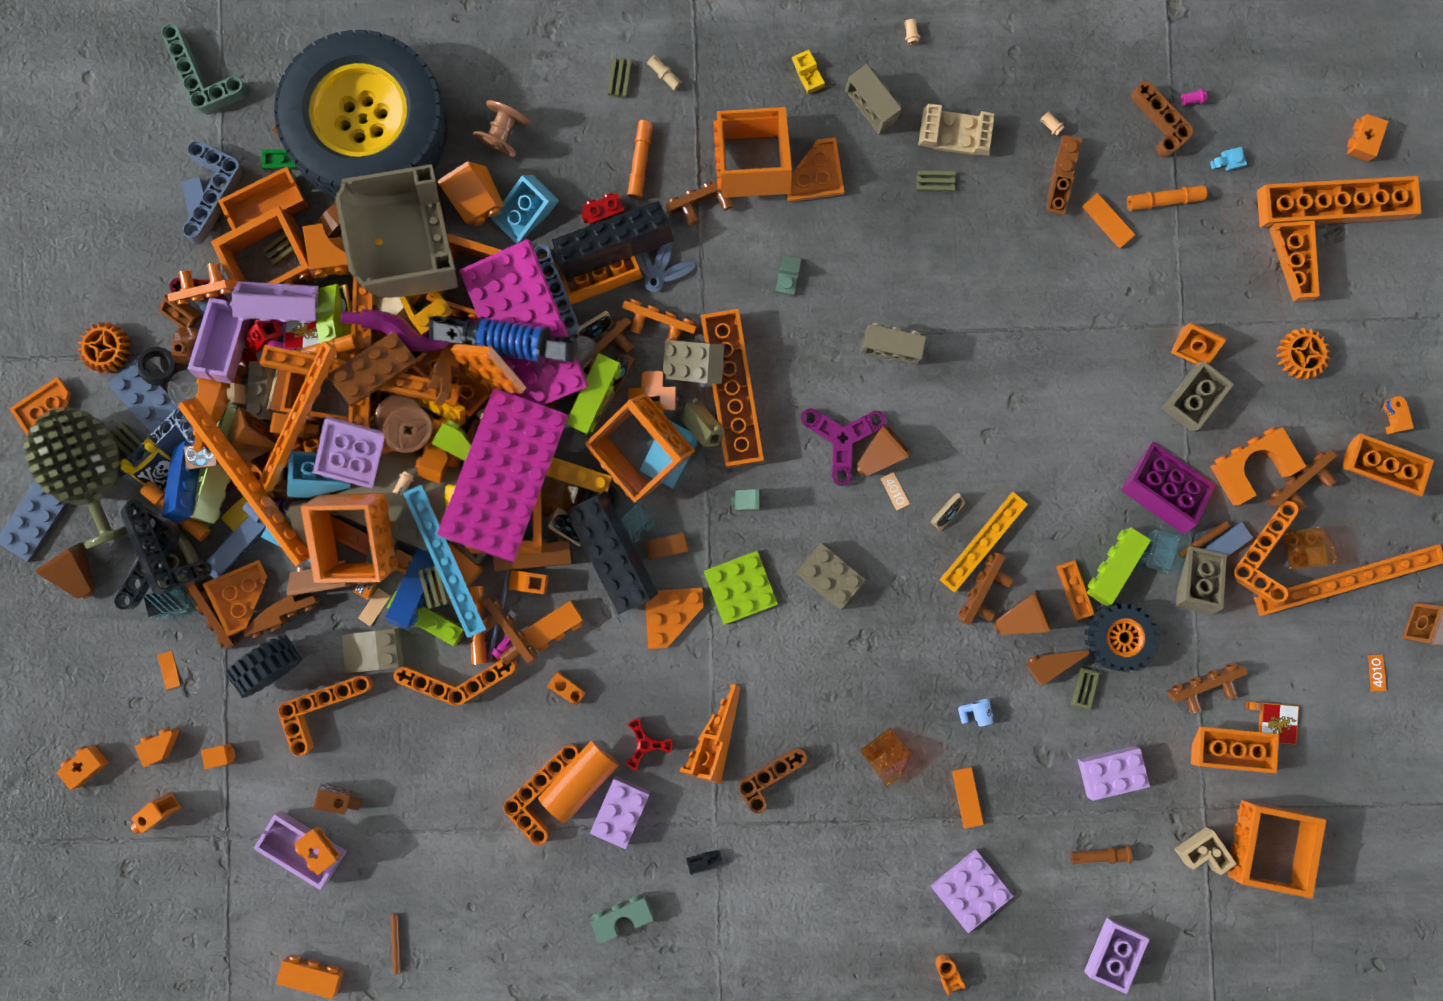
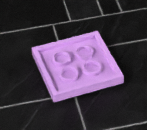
M327 416L324 421L313 473L372 489L385 440L383 431Z
M976 849L930 885L967 933L971 932L1013 897Z

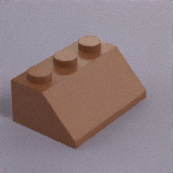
M346 560L338 561V562H339V563H346ZM308 566L298 567L296 572H290L287 596L354 587L356 584L355 582L314 583L312 569L308 570Z

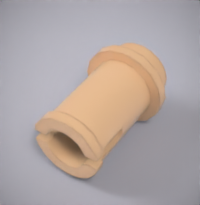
M909 19L904 22L907 35L905 41L910 46L918 44L920 40L916 19Z
M1049 111L1040 120L1052 131V135L1055 134L1057 136L1065 128L1063 122L1060 123Z
M405 471L399 474L401 477L392 491L398 494L402 487L399 494L404 497L403 492H406L411 482H414V476Z

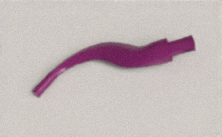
M362 309V313L342 311L341 323L360 324L361 328L380 330L387 335L394 331L408 350L414 352H435L445 349L451 343L431 340L428 337L422 336L403 318L385 311Z

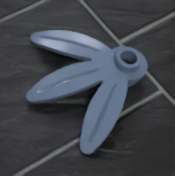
M672 242L660 247L654 266H652L647 252L635 255L638 266L646 275L645 287L650 292H658L662 289L663 282L681 278L696 267L695 262H683L664 271L670 259ZM652 279L657 280V284L655 286H652L650 284V281Z

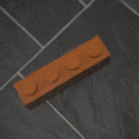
M555 538V542L547 543V539L541 540V553H517L514 563L493 556L494 571L573 564L571 541H566V538Z

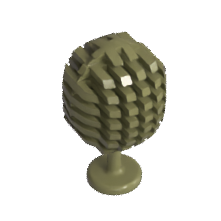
M55 408L42 414L35 421L34 426L30 428L27 435L28 440L24 443L29 470L36 483L42 487L41 490L61 502L73 503L74 505H88L99 530V535L85 541L84 546L86 549L128 534L125 526L115 530L111 528L99 501L110 491L114 482L117 481V474L120 468L119 450H117V443L113 439L110 430L104 426L105 424L102 421L93 417L92 414L77 410L76 408Z

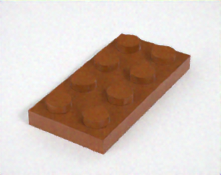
M393 331L330 372L328 378L347 403L353 407L418 364V362Z

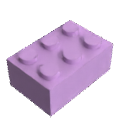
M1130 746L1078 759L1086 795L1093 801L1150 787L1141 749L1138 747Z
M615 776L590 834L626 849L651 791Z
M1106 917L1084 972L1091 979L1127 994L1149 938L1142 932Z

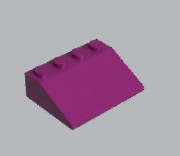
M1152 441L1128 475L1121 491L1184 535L1197 525L1216 485Z

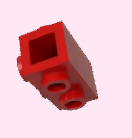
M608 193L600 200L596 201L593 199L586 202L582 206L584 212L581 213L584 224L589 223L590 226L623 214L625 211L618 193Z
M257 319L244 337L246 346L251 349L253 354L262 352L264 346L268 345L269 341H277L281 337L282 330L275 319L270 321Z

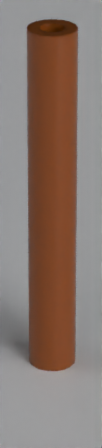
M1227 521L1223 522L1179 551L1178 555L1183 559L1186 557L1189 546L1201 547L1230 528Z
M399 913L391 914L393 974H400Z

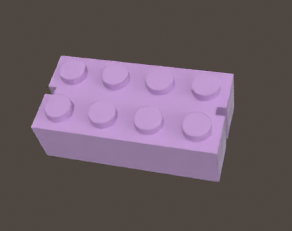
M237 282L232 293L233 317H239L241 320L259 318L261 321L280 319L282 322L300 320L302 323H311L317 317L319 286Z
M209 297L188 365V370L194 377L207 380L214 378L215 381L228 384L234 382L245 345L244 337L249 332L252 318L241 320L239 317H233L231 301L229 304L225 300Z
M283 811L274 814L265 829L266 832L262 833L253 848L319 890L327 885L336 870L335 868L338 867L347 852L331 842L342 857L317 876L316 873L309 870L304 857L297 854L296 846L294 845L297 840L312 829ZM315 849L313 852L317 854L319 850Z

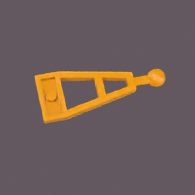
M375 239V244L381 245L383 243L382 239ZM437 292L429 293L436 300L416 315L413 314L406 297H399L409 319L422 336L429 331L430 317L443 316L448 318L454 313L443 297Z

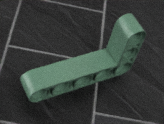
M169 23L162 27V37L188 98L200 113H212L247 97L248 87L240 78L235 76L207 87L185 35L174 24ZM198 83L197 87L192 89L193 85ZM237 85H240V88L234 91V88ZM219 93H222V96L220 98H217V95ZM205 100V103L199 106L200 102Z

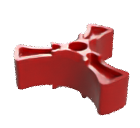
M640 717L628 723V727L634 731L637 738L636 752L626 761L628 767L637 770L640 759L652 750H664L671 753L673 747L671 737L664 740L650 737L644 731Z

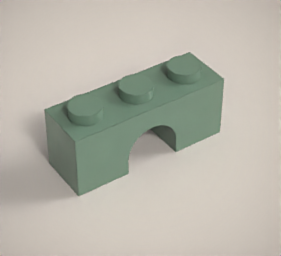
M640 894L629 898V902L624 904L618 902L612 905V909L606 912L600 910L594 913L590 923L598 943L601 944L618 936L617 919L627 917L632 920L635 928H638L653 921L654 914L646 895L640 896Z

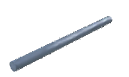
M508 570L505 573L499 600L503 605L502 610L504 609L511 571ZM498 624L493 628L487 655V661L490 662L493 660L492 651L496 646L500 627Z

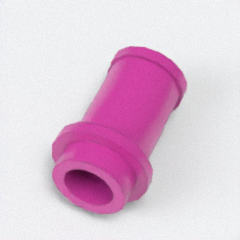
M1198 89L1196 92L1181 94L1182 106L1195 103L1203 104V102L1207 101L1206 90Z
M508 636L496 648H493L492 654L498 660H501L500 655L513 646Z

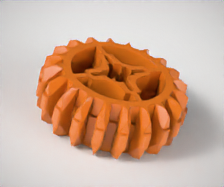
M99 322L98 325L91 324L92 330L85 328L87 334H80L83 338L82 341H78L81 348L76 349L82 353L79 358L84 360L83 364L89 366V369L92 371L96 370L97 373L104 372L107 374L111 370L114 372L118 371L117 366L124 367L122 362L129 361L126 355L132 354L128 351V348L132 347V345L127 343L130 338L125 336L126 331L120 330V326L113 325L110 322L106 324ZM113 336H114V338H115V340H116L117 347H115L114 344H113V342H114V339H112ZM104 346H106V347H109V348H111V349H107V348H106L105 350H103V349H101V348H99V347H104Z
M1305 328L1295 329L1291 331V334H1286L1284 336L1285 339L1280 341L1282 346H1279L1277 350L1281 353L1277 354L1276 357L1282 360L1278 364L1285 366L1282 371L1289 370L1288 376L1295 375V379L1302 377L1303 380H1306L1309 377H1316L1317 374L1323 372L1322 369L1327 368L1326 362L1331 359L1327 354L1331 353V351L1326 350V347L1330 343H1324L1325 337L1319 338L1318 331L1313 333V330L1310 328L1307 330ZM1296 340H1302V343L1299 344V347L1292 348ZM1315 360L1310 368H1305L1308 361Z

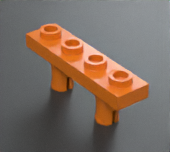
M220 263L207 264L210 282L198 287H194L191 270L179 271L182 289L178 292L167 294L169 302H178V305L190 303L191 299L192 301L204 300V296L212 298L217 297L218 293L230 294L233 293L232 289L235 288L239 280H223Z
M631 298L629 302L624 300L622 308L630 310L635 314L629 331L640 334L645 319H648V317L668 324L671 327L666 340L678 341L681 332L687 331L695 334L698 327L694 326L695 322L684 318L682 322L677 320V315L666 312L663 315L658 313L659 309L648 305L647 308L640 306L641 302Z

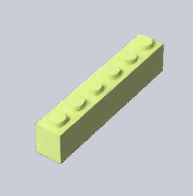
M230 406L226 407L217 423V426L226 438L237 409ZM220 463L217 466L200 468L193 516L189 518L215 524V521L218 520L221 502L226 497L225 489L231 480Z

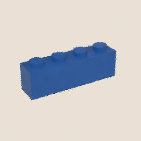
M183 441L172 448L162 510L163 518L177 523L193 516L199 468L188 470L186 467L184 447L193 445L187 441Z
M417 548L385 616L386 622L408 631L411 625L414 626L418 619L417 611L419 608H423L426 601L418 571L435 566L429 552ZM425 573L426 581H427L428 588H429V591H430V590H431V586H430V583H429L428 575H427V573Z

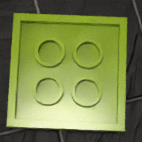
M758 551L704 570L724 625L778 605Z

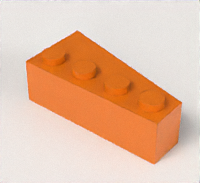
M1315 221L1274 223L1269 228L1293 302L1314 301L1320 296Z

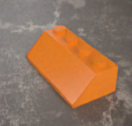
M1199 727L1192 743L1191 764L1201 767L1277 774L1279 734Z

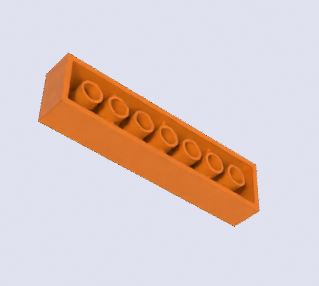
M1418 176L1265 184L1257 190L1260 228L1271 227L1274 223L1315 221V225L1410 220L1422 214Z
M739 309L701 315L705 343L724 345L722 384H712L718 423L726 431L721 440L725 468L761 463L764 461Z

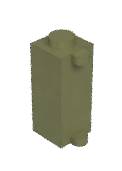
M694 398L691 403H686L680 415V420L703 447L719 446L726 432L724 428L697 398Z

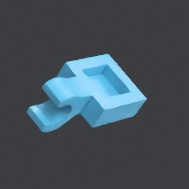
M1242 147L1223 151L1221 153L1222 157H1217L1214 161L1210 162L1212 169L1225 166L1226 171L1247 165Z

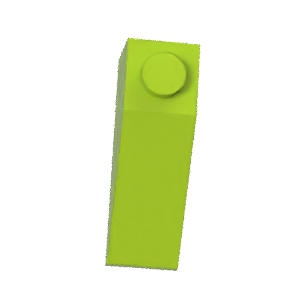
M339 284L320 288L316 319L319 343L331 341L332 338L346 336V323H341L343 306Z
M444 419L432 444L465 461L472 442L457 422Z

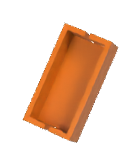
M288 167L218 200L225 216L228 217L227 221L232 230L277 206L292 215L310 207L294 173Z

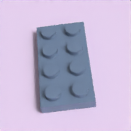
M134 359L107 385L146 428L153 433L178 408L179 403L162 385H152L144 381L138 372V359Z
M36 481L33 482L0 533V545L26 562L32 561L69 504L56 500L52 495L41 490L42 487Z

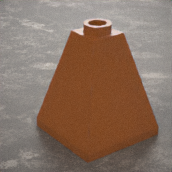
M177 328L172 339V357L176 365H189L200 329Z
M241 407L237 409L227 439L244 463L274 449L277 442L274 433L270 432L271 425Z
M886 424L879 430L858 462L856 469L862 476H868L907 458L912 452Z
M80 542L35 570L38 575L77 599L82 597L85 600L94 594L93 589L96 586Z
M1036 590L999 616L996 622L993 623L996 632H1001L1002 635L1049 632L1051 628Z
M1414 602L1402 639L1431 645H1443V607Z

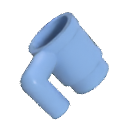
M990 699L978 700L958 708L962 724L969 722L967 712L971 711L974 713L978 726L994 723Z

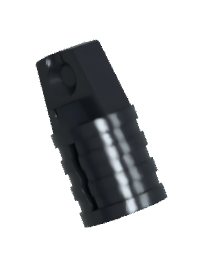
M719 850L704 852L686 858L690 875L710 870L723 864Z

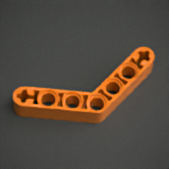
M514 659L510 662L512 664L510 670L506 669L500 672L499 669L506 664L499 660L459 686L410 666L396 669L394 680L400 685L453 706H459L513 674L518 668V663ZM405 671H406L405 674H406L407 676H410V677L414 676V678H413V679H412V678H405V679H403V675L401 674V672H405ZM489 671L495 673L496 678L494 681L487 679ZM420 677L425 678V687L419 685L418 680ZM472 681L479 684L478 691L471 689L470 684ZM438 684L444 687L443 694L437 693L436 686ZM456 691L462 694V700L460 702L454 699V693Z

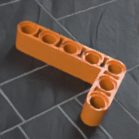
M1291 501L1284 502L1279 507L1234 571V579L1239 584L1275 606L1283 605L1286 602L1288 590L1283 585L1260 572L1259 568L1297 516L1298 507ZM1291 509L1294 514L1290 516L1285 515L1283 510ZM1279 524L1282 526V530L1275 531L1272 529V525ZM1267 539L1271 542V545L1263 546L1260 541ZM1253 554L1258 555L1260 560L1253 562L1249 556ZM1246 570L1249 576L1245 578L1240 577L1238 571ZM1264 581L1266 587L1258 588L1255 582ZM1279 591L1283 594L1284 598L1280 600L1275 599L1273 593Z
M369 675L357 676L282 703L278 708V714L292 754L299 757L310 753L313 749V741L304 714L370 691L374 686L373 678ZM361 679H364L367 683L365 689H362L359 685ZM343 685L348 688L347 695H343L341 692ZM324 692L330 695L328 702L323 699ZM306 698L311 701L312 705L310 708L305 706ZM288 705L292 706L293 713L291 715L288 714L286 710ZM294 723L299 726L298 733H295L293 731L292 727ZM300 742L305 744L304 751L299 749L298 745Z
M575 743L565 745L504 803L503 809L505 814L534 845L544 844L550 833L548 827L528 807V804L547 788L574 760L575 757L571 758L566 755L567 748L575 750V757L580 753V748ZM552 762H559L561 770L555 771L552 768ZM538 775H544L547 778V782L540 784L537 780ZM529 788L532 791V797H526L523 794V789ZM509 802L517 803L518 810H511ZM523 816H528L531 819L530 825H525L522 822ZM535 831H542L545 837L543 839L536 838Z

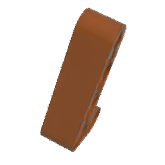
M1144 81L1139 83L1132 92V100L1166 135L1157 145L1156 150L1159 156L1169 157L1192 136L1193 128L1150 82ZM1152 104H1156L1159 109H1155ZM1165 117L1170 118L1172 123H1168ZM1178 131H1182L1185 137L1180 136ZM1165 143L1170 145L1171 150L1165 147Z
M795 747L740 780V793L753 813L760 814L766 809V800L761 790L806 763L807 756L802 748ZM795 753H798L799 755H800V754H803V755L800 756V757H801V760H800V761H798L797 759H794V758H795V756H794ZM787 757H789L790 760L794 759L793 761H791L793 766L790 767L789 762L786 759ZM779 762L786 764V769L782 772L776 770V765ZM762 772H767L770 775L767 781L759 779V775ZM745 782L753 784V788L750 791L743 790L742 785ZM755 799L762 800L763 804L760 808L753 807L752 802Z

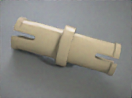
M656 55L648 60L647 64L673 91L681 85L682 81Z

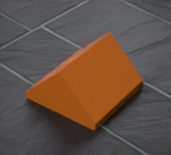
M1190 322L1182 327L1171 353L1194 364L1205 361L1209 365L1225 343L1226 338Z

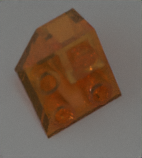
M546 477L541 495V516L550 518V515L556 508L566 511L581 503L586 488Z
M1323 526L1285 532L1284 538L1290 570L1337 563L1334 543Z
M891 728L859 750L886 787L903 776L912 755Z

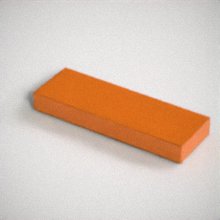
M1098 193L1082 206L1119 249L1135 236Z
M1076 560L1056 566L1075 621L1094 615L1095 613Z
M972 767L952 770L963 828L983 825Z

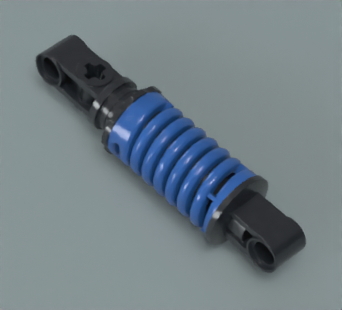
M432 316L429 318V338L431 340L492 347L501 357L506 356L508 358L513 357L532 362L536 361L539 364H546L549 358L564 362L577 360V339L553 335L552 329L548 326H537L535 328L533 325L514 324L513 322L503 320L499 322L497 319L491 320L482 316L477 322L472 319L463 321L443 316Z

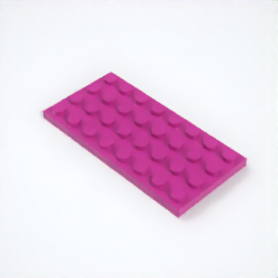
M529 239L459 270L478 318L482 316L491 320L497 319L499 322L503 320L513 322L514 324L533 325L535 328L537 326H548L552 329L553 335L568 336ZM506 356L501 357L526 386L523 393L513 392L509 394L542 406L589 387L578 358L572 362L549 358L546 364H539L536 361L532 362Z
M494 388L443 516L437 536L514 563L568 415Z

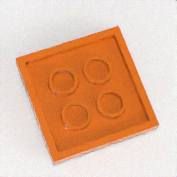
M455 344L451 349L456 355L457 361L465 365L467 372L479 381V385L483 389L493 390L496 388L509 393H523L526 389V386L492 347Z

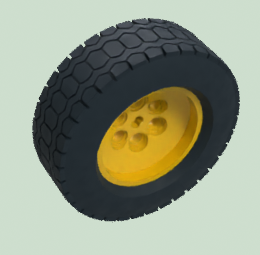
M347 30L341 31L340 35L336 32L327 35V39L322 37L314 41L315 45L312 43L302 50L303 54L300 52L292 60L294 63L290 62L284 71L285 74L281 77L275 95V125L286 153L304 177L315 187L336 198L337 192H339L342 185V179L431 164L434 171L439 163L438 160L442 157L447 141V111L435 77L427 64L413 49L400 40L384 33L382 35L380 32L370 30L369 33L367 30H355V32ZM368 102H373L371 106L366 107ZM355 108L354 111L350 113L347 112L348 109ZM387 114L386 118L380 119L381 115ZM350 125L348 130H343L345 126ZM378 132H383L382 136L375 137ZM359 138H365L363 142L357 143Z

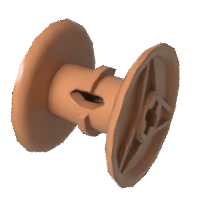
M488 100L486 105L491 112L496 114L495 120L490 122L491 128L489 133L475 131L472 133V136L493 151L514 157L516 152L506 143L507 138L512 135L511 130L514 124L528 126L530 121L526 116L510 106Z
M394 394L385 398L378 405L375 412V425L379 431H383L386 443L393 450L401 453L414 452L421 449L429 441L432 434V422L429 415L421 409L419 402L413 397Z

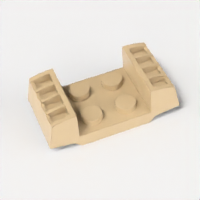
M928 104L923 109L919 146L954 153L989 156L995 119L994 113L981 111L979 116L947 112L941 111L942 105Z

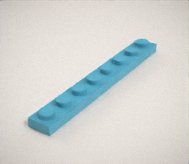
M420 485L403 492L467 638L486 630L447 540L437 536L440 524L423 486Z

